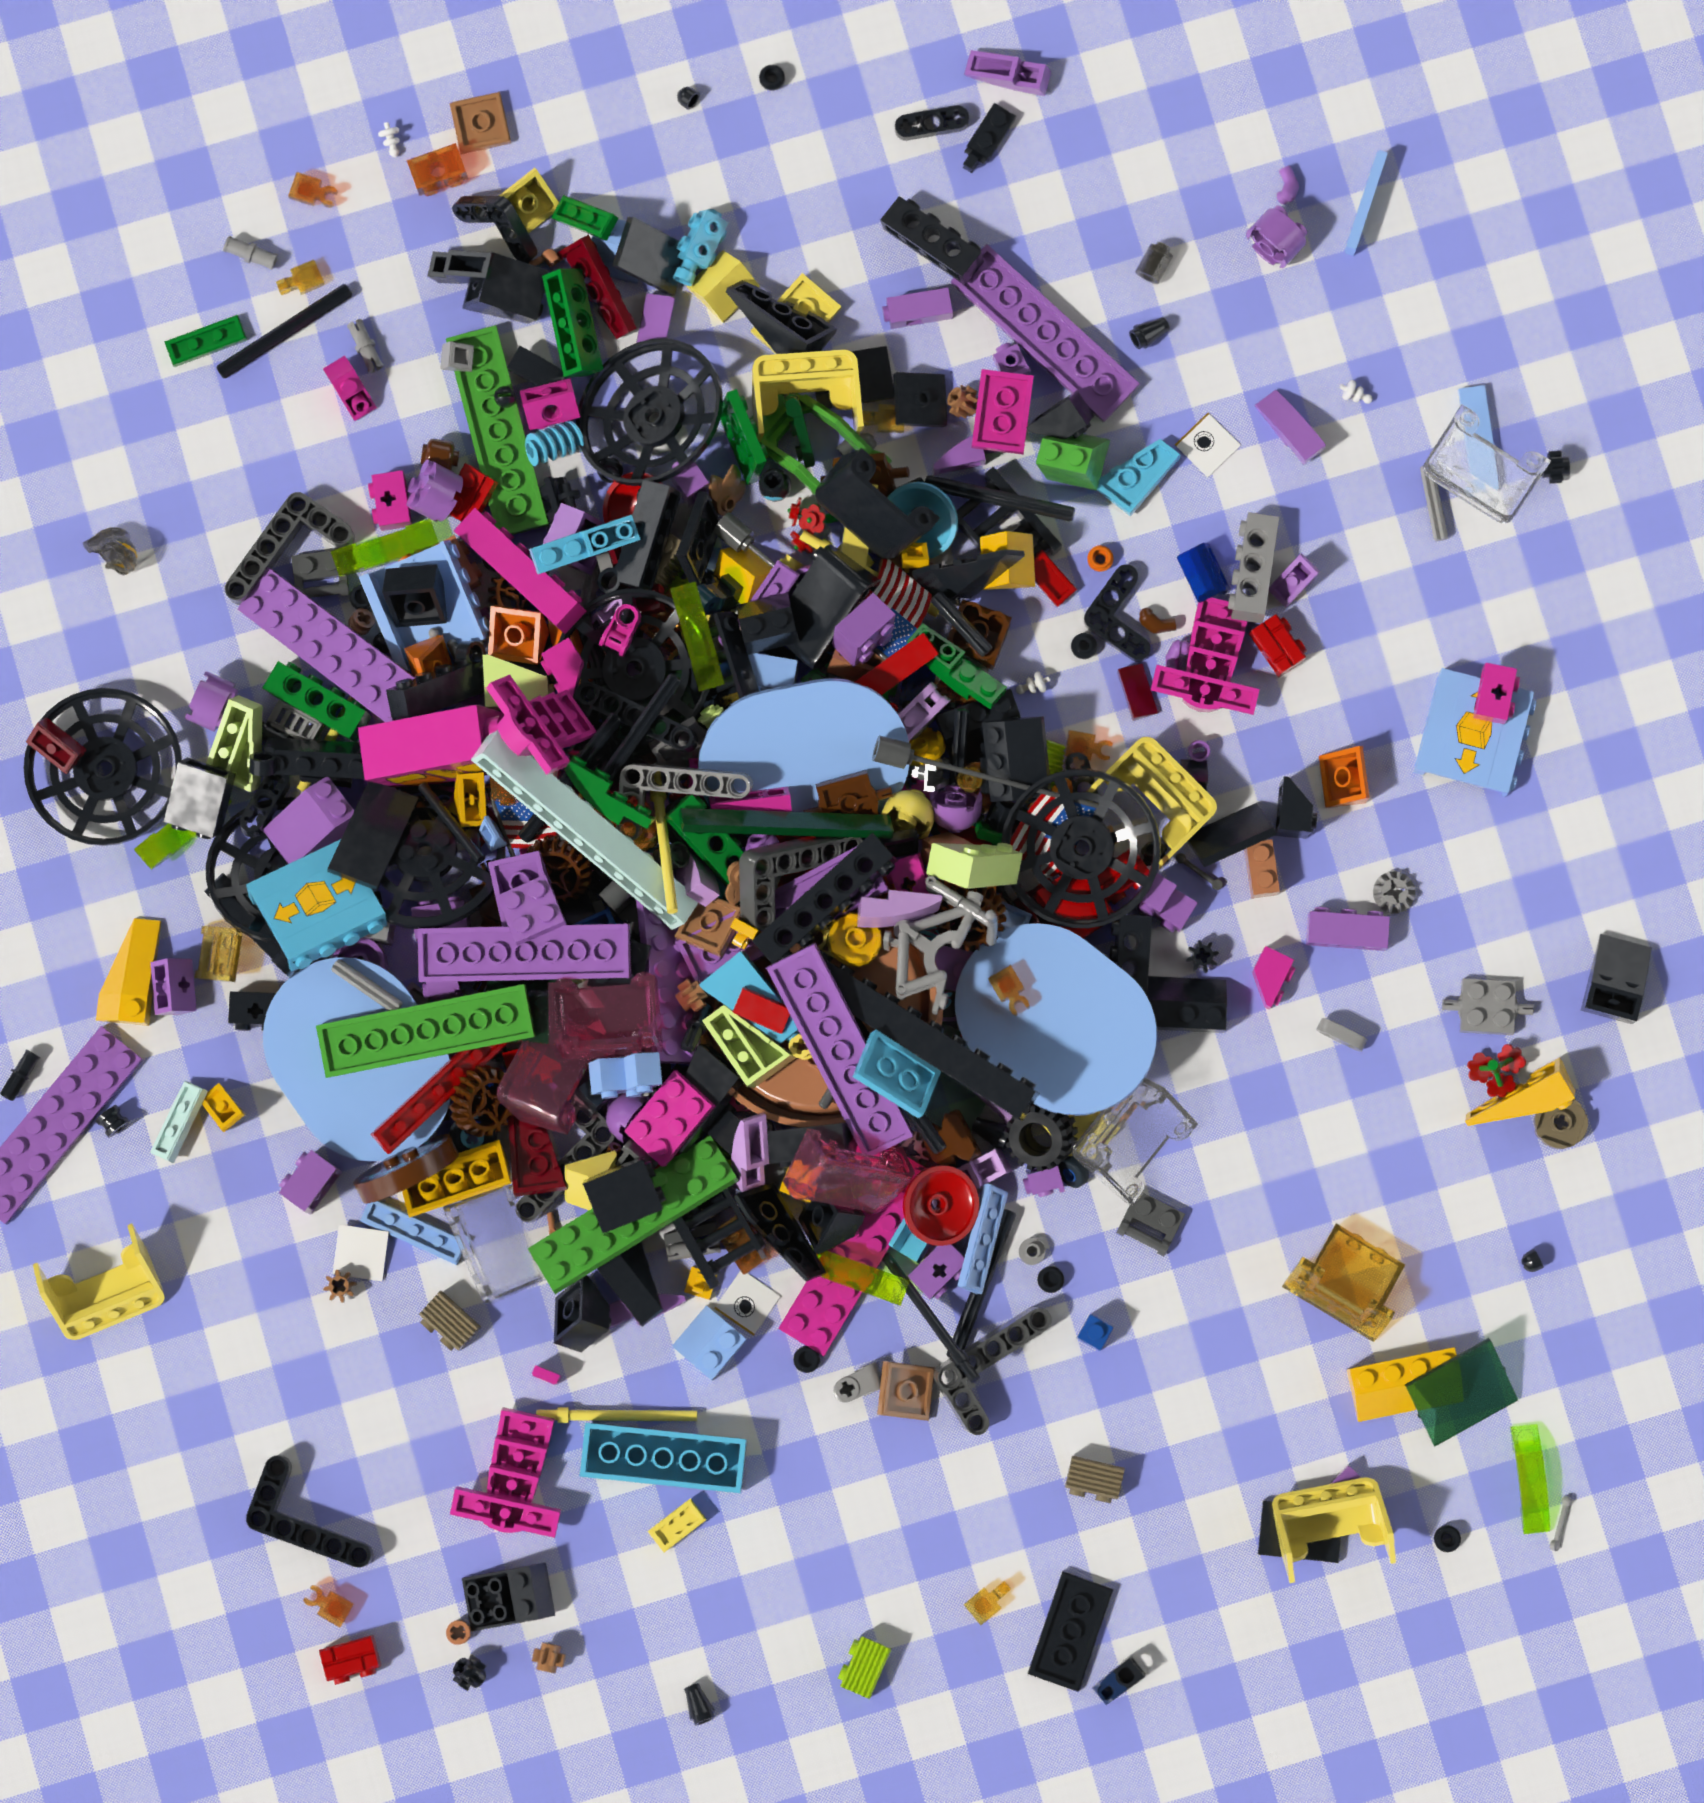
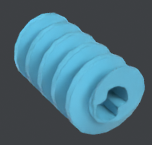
M566 421L564 424H557L545 430H538L536 433H529L525 439L526 454L529 462L534 467L539 465V460L545 464L548 462V457L554 461L557 459V454L563 458L567 452L571 455L574 454L576 448L581 452L580 445L584 446L583 435L573 421Z

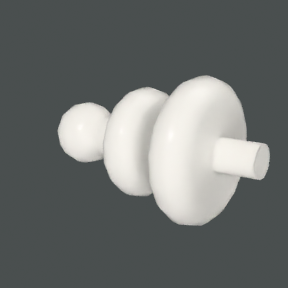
M389 122L384 123L385 130L379 131L378 135L379 137L387 138L383 144L390 147L389 152L392 157H397L399 150L396 148V144L400 140L398 137H394V134L399 133V128H390Z
M1350 380L1346 386L1341 384L1339 389L1344 390L1342 398L1345 401L1349 400L1351 396L1353 402H1358L1361 399L1366 404H1369L1373 400L1370 394L1363 393V387L1359 386L1356 388L1355 380Z
M1037 671L1034 674L1035 680L1028 677L1025 685H1018L1016 687V692L1023 694L1029 690L1030 693L1034 694L1038 687L1040 692L1044 693L1046 691L1045 683L1049 682L1050 678L1049 676L1043 678L1041 673Z

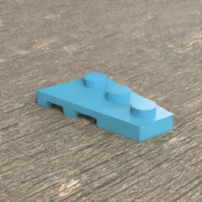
M1159 439L1134 454L1133 458L1110 469L1109 473L1100 478L1097 491L1131 516L1181 456L1177 451Z

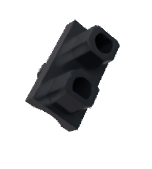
M549 476L543 479L545 484L539 488L542 501H550L552 509L546 511L548 524H552L554 515L561 503L577 508L575 499L581 497L580 490H572L570 483H567L566 477L553 478Z

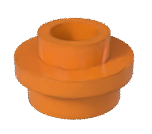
M1095 546L1088 553L1087 562L1094 571L1104 572L1113 564V553L1106 546ZM1102 555L1105 557V562L1097 563L1095 557Z

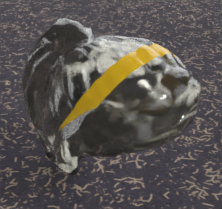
M109 527L83 542V547L88 553L94 552L101 555L106 561V569H113L120 575H127L135 571L137 552L135 546L130 541L131 537L128 531L118 527Z

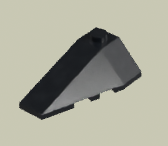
M743 280L728 287L726 290L729 297L776 354L821 351L836 333L837 329L818 315L810 311L807 315L793 309L795 304L788 301L786 303L778 302L772 299L771 293Z
M1005 549L977 555V559L953 560V564L941 566L939 563L913 570L912 575L924 589L932 594V598L937 593L942 592L955 607H958L963 599L973 598L1022 559L1025 553L1020 550Z
M774 1182L734 1196L750 1225L757 1233H760L761 1237L805 1281L827 1273Z
M641 1241L600 1266L597 1270L643 1327L663 1311V1307Z

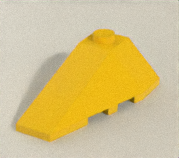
M134 918L99 993L96 1021L149 1026L153 997L150 962L157 961L161 921Z
M1559 1057L1530 1073V1078L1523 1085L1515 1083L1516 1089L1513 1092L1507 1093L1505 1097L1501 1099L1499 1096L1492 1097L1467 1113L1465 1118L1466 1124L1468 1126L1549 1112L1556 1108L1562 1110L1573 1103V1099H1575V1089L1561 1058Z

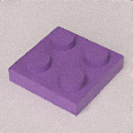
M546 875L496 896L517 946L566 925Z

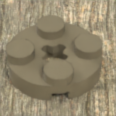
M1573 1099V1103L1565 1109L1559 1110V1108H1556L1549 1112L1535 1114L1533 1120L1535 1135L1545 1145L1554 1149H1565L1574 1146L1583 1139L1588 1128V1118L1582 1105ZM1560 1115L1565 1116L1564 1121L1568 1122V1125L1559 1130L1556 1128L1557 1124L1554 1123V1118L1558 1119Z

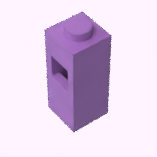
M948 287L886 298L887 306L882 307L884 321L890 322L891 329L948 320L953 317Z

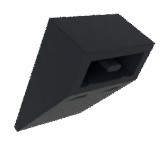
M1600 934L1580 1011L1628 1024L1637 1022L1644 996L1652 947Z
M546 1562L462 1578L471 1632L556 1616Z

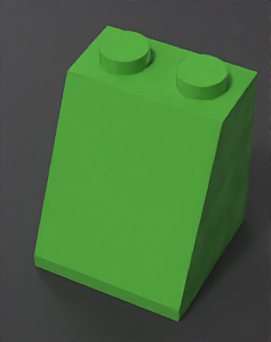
M1082 434L1076 439L1072 435L1067 439L1045 436L1042 438L1036 465L1047 480L1097 490L1110 439Z

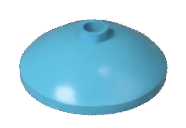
M911 482L898 487L888 496V499L907 516L914 508L925 506L940 517L931 530L914 542L927 543L929 559L939 556L950 547L957 534L958 517L952 501L942 490L928 483Z

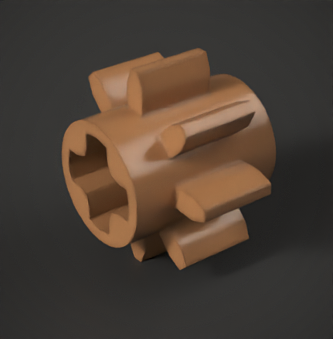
M960 385V388H954L947 398L948 405L951 406L949 412L958 418L961 416L964 419L967 416L974 415L977 408L978 398L975 397L977 391L970 386L965 387L963 385Z
M686 979L677 986L680 992L675 997L685 1011L692 1008L694 1012H697L706 1006L704 999L708 997V993L699 986L700 982L698 980L692 983L689 979Z
M336 1270L335 1277H325L330 1282L329 1286L324 1287L323 1290L332 1293L329 1300L333 1301L336 1296H339L341 1303H345L346 1295L355 1296L351 1289L352 1286L357 1285V1282H350V1272H347L343 1277L341 1272ZM345 1280L343 1285L346 1287V1290L344 1292L339 1290L336 1293L337 1287L334 1285L335 1282Z
M542 1642L540 1649L534 1648L532 1661L537 1662L536 1669L556 1673L557 1667L563 1668L566 1654L560 1653L561 1646Z

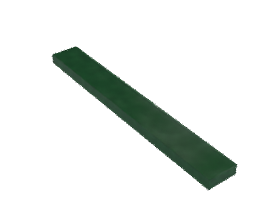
M680 808L679 812L682 832L867 838L871 833H874L878 838L884 839L893 838L894 833L890 815Z

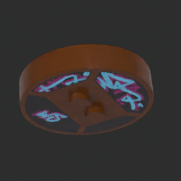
M443 1134L430 1138L418 1148L414 1147L401 1154L402 1156L398 1157L397 1154H394L357 1177L353 1184L362 1202L367 1204L390 1197L420 1183L450 1165L459 1156L450 1135Z

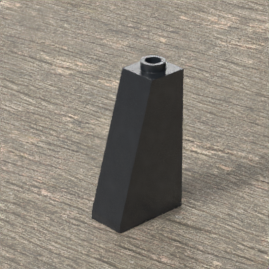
M699 1044L697 1046L685 1078L707 1097L715 1107L677 1152L678 1154L680 1152L687 1153L700 1141L744 1083L733 1065L709 1044Z

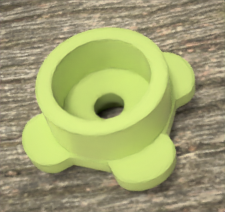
M719 705L706 707L701 711L698 722H701L702 725L709 729L716 717L722 714L723 707Z

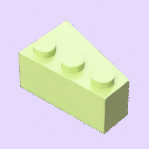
M238 695L228 700L206 764L236 773L233 785L253 792L261 785V776H256L249 772V756L255 752H262L263 705Z
M932 843L926 874L967 889L1017 884L1023 853L1013 850V846L1006 843H997V846L987 844Z
M723 1005L702 1021L746 1086L751 1088L757 1087L796 1058L770 1036L743 1017L732 1013L733 1010Z

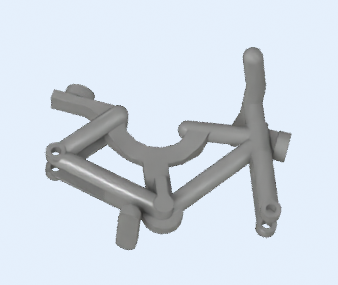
M929 876L926 878L927 892L942 895V900L955 908L915 922L900 920L893 929L896 939L892 938L891 932L885 931L883 945L884 950L890 951L891 946L898 948L897 998L903 1000L910 995L936 987L937 994L932 1014L938 1015L939 1009L944 1010L946 1007L948 994L944 993L947 973L937 969L935 964L936 953L945 944H951L955 949L960 948L974 920H978L987 926L986 943L990 946L995 945L997 941L998 918L993 910H988L986 913L982 911V908H980L983 900L982 894L970 891L967 893V897L963 898L960 894L937 881L935 877ZM963 917L957 931L949 930L936 936L932 941L918 933L933 926ZM909 943L924 953V966L927 975L908 981Z

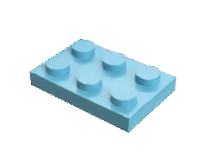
M874 1030L870 1033L852 1077L910 1114L920 1118L925 1113L941 1071L878 1030Z

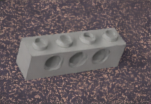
M1248 512L1246 521L1241 520L1239 536H1243L1242 545H1237L1235 560L1240 561L1239 569H1234L1231 582L1232 585H1236L1235 594L1230 593L1228 609L1232 610L1231 619L1263 623L1279 517ZM1256 539L1261 541L1263 545L1256 547L1250 541ZM1255 564L1259 570L1251 571L1246 565ZM1251 588L1256 594L1252 596L1246 595L1243 589Z

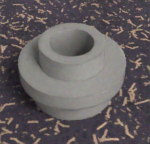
M1026 1239L1019 1247V1256L1024 1263L1036 1265L1045 1257V1247L1038 1239ZM1031 1246L1035 1247L1037 1255L1029 1256L1027 1249Z

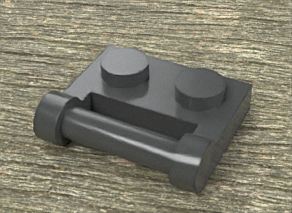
M344 549L291 556L295 587L308 597L313 598L341 594V596L350 595ZM339 577V584L304 588L303 582Z
M1137 1190L1116 1233L1121 1236L1125 1234L1157 1250V1254L1164 1257L1185 1213ZM1132 1218L1165 1234L1163 1241L1129 1225Z

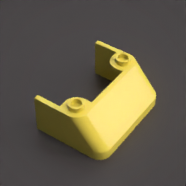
M849 350L762 355L758 357L752 367L753 420L758 429V434L756 435L758 441L761 442L764 435L763 416H769L776 411L778 407V394L829 391L831 404L836 409L852 410L853 427L857 434L860 435L864 424L858 361L855 354Z
M1151 737L1140 738L1105 772L1121 779L1130 786L1134 784L1170 820L1162 830V838L1171 850L1160 860L1158 870L1216 812L1217 805L1214 798ZM1098 779L1086 792L1093 793L1104 782L1107 785L1109 782Z
M132 1223L127 1225L132 1244L125 1247L121 1252L123 1264L75 1284L70 1276L62 1274L47 1279L38 1262L32 1264L39 1294L66 1338L70 1340L82 1339L152 1310L163 1303L165 1296L147 1248Z
M1364 1477L1282 1493L1273 1499V1514L1289 1583H1295L1293 1562L1300 1561L1307 1556V1543L1359 1533L1361 1541L1368 1546L1385 1544L1390 1563H1396L1393 1530L1379 1485L1374 1479Z

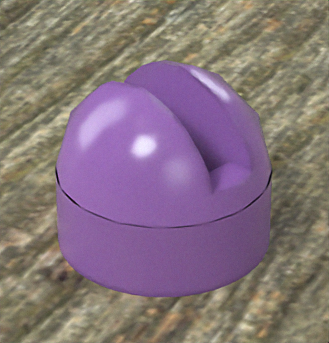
M1202 740L1193 741L1188 748L1189 756L1195 761H1204L1210 755V747ZM1205 747V751L1192 753V749Z

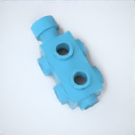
M713 209L699 211V213H694L688 222V226L691 227L688 236H683L677 246V249L680 250L678 258L683 260L681 267H677L673 278L679 283L692 286L696 278V270L706 269L714 262L716 257L714 252L718 244H721L727 234L725 229L729 223L721 218L722 214ZM710 224L714 226L712 231L710 230ZM700 246L703 247L701 254L699 253Z

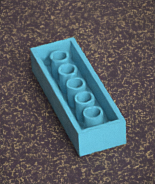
M585 1423L580 1477L741 1493L747 1439Z

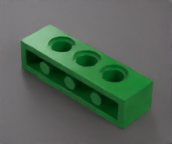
M560 268L543 275L542 278L563 376L586 377L604 370L582 269Z
M278 661L262 689L322 722L325 726L349 740L357 742L359 739L358 728L367 726L372 717L365 711L367 708L355 699H353L352 703L344 699L346 694L333 686L330 690L322 686L323 681L310 674L307 678L300 674L302 669L288 661L284 665ZM301 682V689L296 693H292L293 685ZM323 694L322 703L314 706V698L317 695ZM345 707V714L340 718H336L335 713L337 709Z
M686 795L664 818L727 887L729 884L727 861L731 856L736 857L739 861L744 853L741 850L743 845L734 835L729 836L727 833L682 832L679 819L680 808H707L706 803L699 796ZM713 836L718 837L721 842V846L717 851L712 850L709 844Z

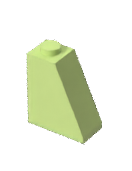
M488 654L483 655L486 708L497 711L501 710L486 687L490 682L509 674L528 701L539 695L544 697L552 692L555 693L554 684H550L547 676Z

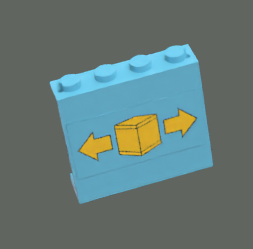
M341 839L246 884L253 905L257 904L286 955L291 972L296 969L306 968L312 961L321 957H328L337 949L346 945H353L360 938L368 934H376L387 926L386 914L371 888L328 872V866Z

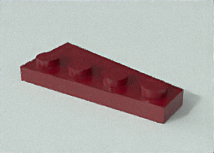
M589 235L580 238L557 252L561 260L566 259L572 267L571 269H582L588 299L598 304L599 315L616 339L637 329L631 313L628 312L622 300L620 291L615 287L609 270L604 265L597 246Z
M533 1089L515 1091L518 1096L513 1101L517 1106L511 1110L514 1116H508L513 1194L517 1197L568 1190Z

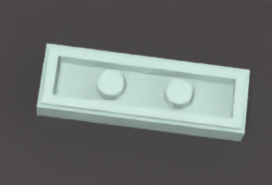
M184 1080L150 1153L169 1162H175L208 1093L207 1090Z

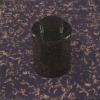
M1161 242L1150 244L1135 271L1136 274L1150 283L1159 284L1173 258L1172 253H1170L1171 248Z

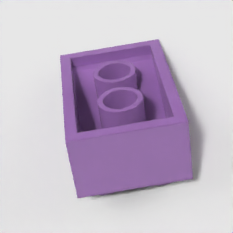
M325 777L305 789L264 827L263 831L286 862L290 864L340 840L354 813V809L330 778Z
M540 851L488 862L495 897L543 875L548 877L552 887ZM496 897L502 927H508Z

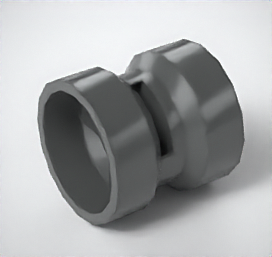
M679 841L671 843L670 852L673 870L687 866L690 859L687 846ZM656 848L653 852V859L661 866L660 850Z

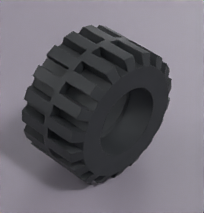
M1035 1104L1032 1105L1023 1121L1011 1116L1012 1119L1006 1125L1009 1128L1005 1131V1137L1009 1138L1006 1142V1147L1012 1149L1010 1155L1012 1158L1016 1156L1019 1159L1017 1162L1019 1165L1027 1164V1169L1033 1170L1036 1167L1037 1171L1054 1168L1073 1152V1146L1077 1144L1078 1138L1074 1137L1078 1133V1127H1073V1123L1076 1122L1074 1116L1070 1118L1067 1114L1053 1113ZM1032 1123L1042 1124L1049 1130L1052 1137L1051 1147L1042 1146L1035 1141L1031 1133Z

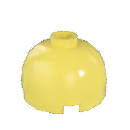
M916 789L894 793L893 797H890L885 803L881 815H890L894 832L916 828L919 839L928 837L935 820L932 804L923 792Z

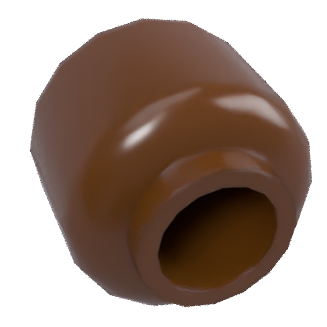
M430 439L427 444H423L421 464L428 459L452 470V466L458 467L460 451H454L455 445L452 441Z

